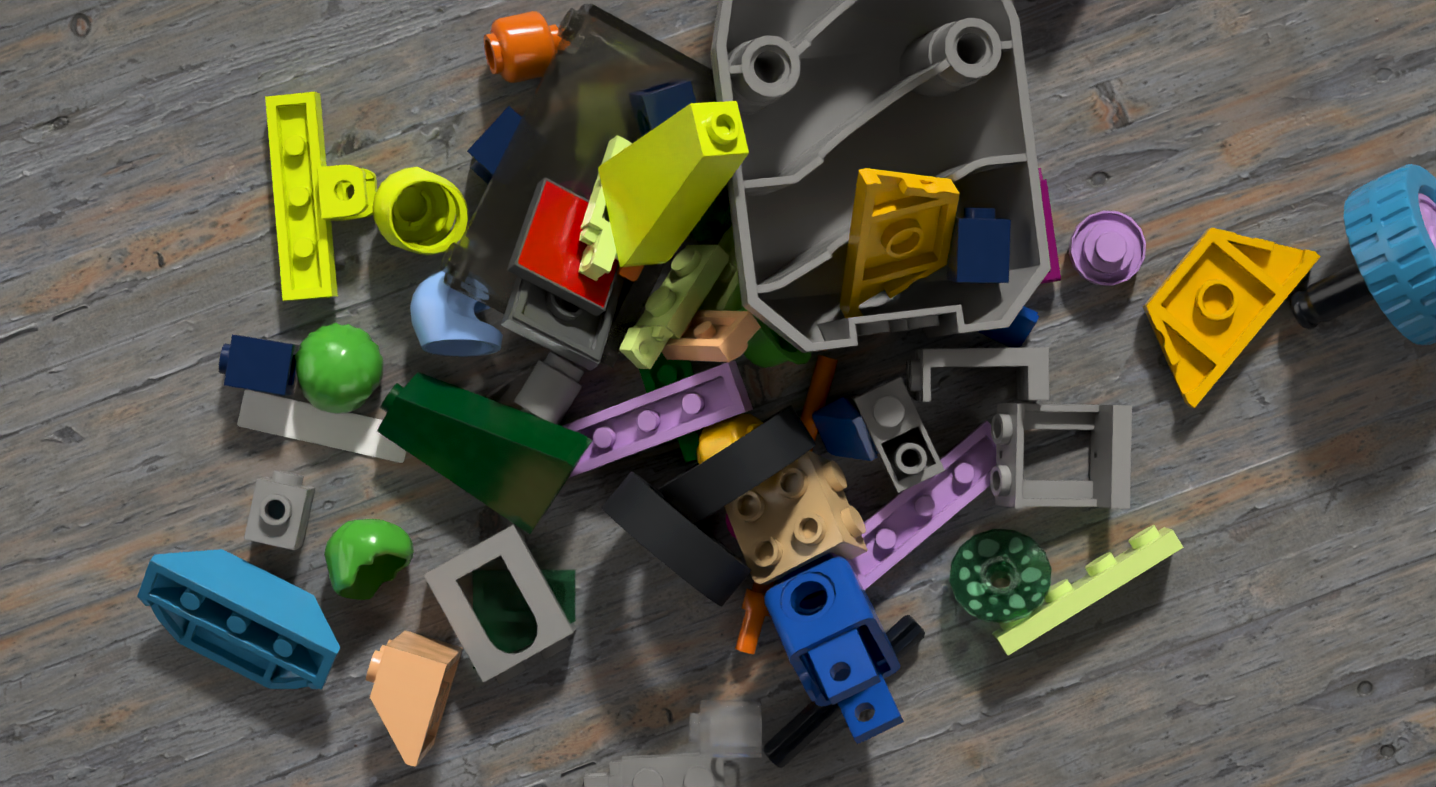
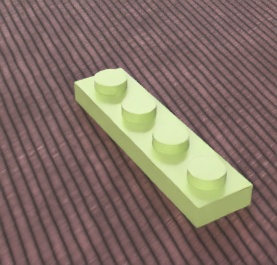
M1152 525L1128 540L1131 548L1115 558L1111 552H1108L1085 566L1088 574L1073 584H1070L1068 579H1064L1049 587L1041 594L1045 601L1029 611L1026 608L1010 611L1011 616H1003L998 620L1001 628L993 632L992 635L1002 651L1009 656L1184 548L1172 529L1163 527L1158 531L1155 525Z

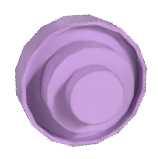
M1103 210L1087 216L1075 227L1070 237L1069 256L1073 268L1083 279L1095 285L1113 286L1128 281L1139 271L1145 259L1146 241L1142 229L1131 217L1119 211Z

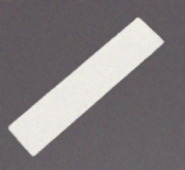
M248 389L244 391L237 422L239 427L399 463L404 462L406 454L404 449L377 432L382 422L381 419L350 412L329 413L315 408L310 403Z

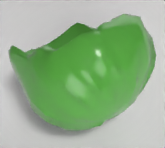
M333 323L328 326H321L315 332H310L308 337L300 344L299 351L295 355L296 373L304 397L321 411L339 414L349 413L360 408L379 386L383 377L384 364L379 346L372 341L367 332L350 324L340 325Z
M360 519L346 522L332 534L327 541L324 556L329 578L336 594L348 599L367 600L374 596L382 583L394 580L399 571L409 566L414 550L411 538L401 527L380 519Z

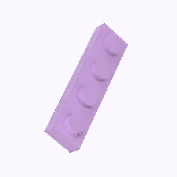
M736 361L724 363L563 425L562 427L581 433L593 440L570 477L753 410Z
M985 420L940 458L945 469L944 472L899 492L864 522L866 532L862 534L868 551L852 560L845 558L853 568L864 590L990 486L991 471L996 465V444L993 442L991 424ZM831 553L834 557H842L834 553Z

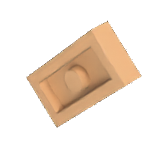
M697 310L680 339L670 338L662 353L667 360L730 362L740 357L748 347L747 342L761 326L749 311Z

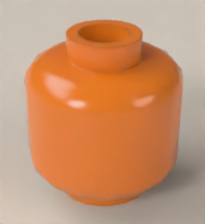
M537 11L498 18L492 23L490 34L484 35V50L489 68L493 74H500L508 83L522 82L551 74L555 67L556 55L563 53L562 38L557 25H548L546 19Z

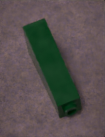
M417 372L405 387L398 383L393 386L380 406V409L385 411L386 415L377 429L378 433L529 534L532 533L548 511L593 441L581 433Z

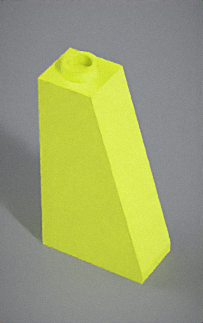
M737 101L690 103L598 167L620 267L668 262L745 160L749 150Z

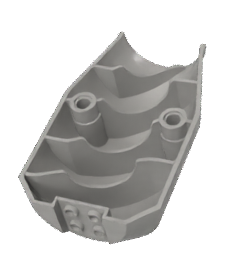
M719 0L710 52L716 102L737 101L749 150L745 160L727 182L742 306L802 353L858 346L857 336L888 332L889 325L890 332L922 328L927 338L1009 327L1051 269L1020 19L1012 0ZM870 168L951 179L960 193L955 218H964V208H996L995 218L1011 220L1009 283L947 280V265L929 276L916 280L907 289L892 298H889L885 290L881 291L859 305L862 316L845 318L839 306L858 170Z

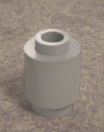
M549 352L544 362L538 360L514 402L522 406L520 411L560 425L582 388L579 381L585 372Z

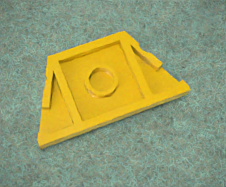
M870 168L858 170L839 306L845 318L862 316L859 305L881 291L885 290L889 298H892L907 289L916 280L925 278L947 265L960 195L951 179Z
M1211 227L1205 231L1143 306L1183 400L1190 408H1195L1318 261L1321 257L1315 251L1296 249L1259 238H1249Z

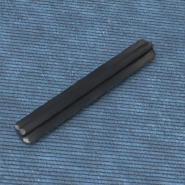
M910 615L903 616L886 632L898 661L925 636L924 629ZM815 701L810 702L764 745L765 755L779 768L787 765L842 714L838 703L818 706Z

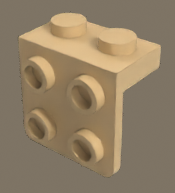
M808 451L767 480L724 506L746 564L752 570L750 572L752 579L756 583L768 585L829 552L852 560L868 551L862 534L866 532L865 524L859 512L848 503L843 489L847 488V481L843 471L835 461H830Z

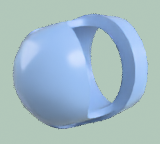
M446 269L431 274L419 284L412 297L410 312L412 326L421 348L425 352L443 356L468 357L489 355L500 351L503 334L494 326L477 319L475 313L485 311L495 304L490 290L479 277L465 270Z

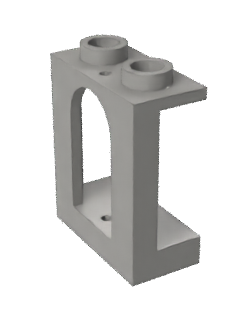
M1049 347L915 350V360H906L907 391H915V401H931V368L1016 367L1018 400H1050Z
M997 403V414L994 415L991 424V435L993 442L996 444V465L992 468L990 475V487L995 496L996 506L1023 508V506L1130 509L1131 405ZM1024 430H1091L1090 481L1023 479Z
M515 524L423 575L483 683L493 677H496L499 684L510 680L526 670L522 661L538 652L541 653L544 659H547L571 645L567 636L574 633L576 629L574 623L568 621L525 543L527 539L523 531ZM500 555L533 612L538 625L537 636L533 644L517 653H505L494 646L457 582V579Z

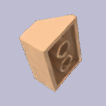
M405 630L395 639H389L387 645L381 646L380 651L375 650L367 671L366 681L374 683L370 699L405 764L416 767L435 743L463 648Z

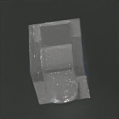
M700 700V713H690L689 741L690 744H700V758H762L761 700Z

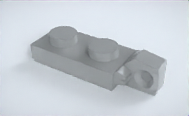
M716 752L622 756V760L609 761L610 772L585 773L583 784L584 787H725L724 755L716 756L713 755Z

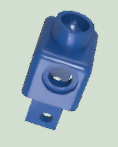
M828 553L776 580L777 585L767 590L764 596L765 606L789 662L796 671L811 701H815L818 706L838 703L857 744L903 723L904 720L885 681V678L893 675L900 669V663L875 609L850 563L842 557L832 558ZM866 709L875 710L874 716L869 721L862 722L858 720L862 711Z

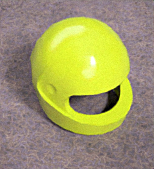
M408 167L390 174L380 184L374 196L372 206L373 218L381 235L391 245L406 251L423 255L442 253L456 245L466 230L468 208L462 193L447 179L419 167ZM455 216H456V221H455L454 227H453L452 231L450 232V234L446 237V235L448 234V232H449V231L451 230V228H452V225H453V223H454Z

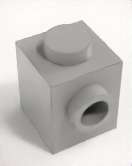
M273 470L272 478H258L244 539L290 550L303 547L315 488L302 485L304 476L285 471Z

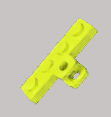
M306 92L266 96L283 301L338 297L331 221L362 219L373 215L372 206L375 193L377 192L376 175L370 170L352 165H326L320 93ZM353 185L354 194L349 199L348 190Z

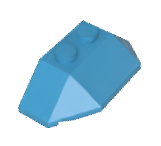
M223 549L154 554L148 564L137 597L145 606L152 608L158 621L179 644L269 689H298L308 686L310 689L323 688L339 653L340 646L313 594Z

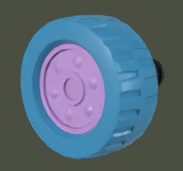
M1408 164L1370 181L1347 197L1344 204V224L1356 263L1309 285L1303 292L1297 291L1291 295V310L1303 328L1311 330L1317 327L1319 322H1328L1375 299L1393 326L1408 340L1418 345L1436 343V178L1423 167Z

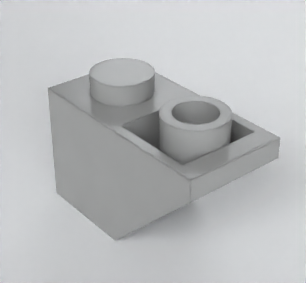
M896 377L851 398L856 410L864 420L877 449L878 456L898 493L945 471L901 377Z

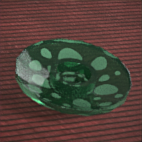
M991 529L975 534L959 547L951 561L949 582L956 601L968 614L986 622L1010 623L1026 618L1043 604L1051 588L1052 568L1045 550L1032 537L1015 530ZM1004 578L1010 582V585L1005 588H996L992 583L996 579Z

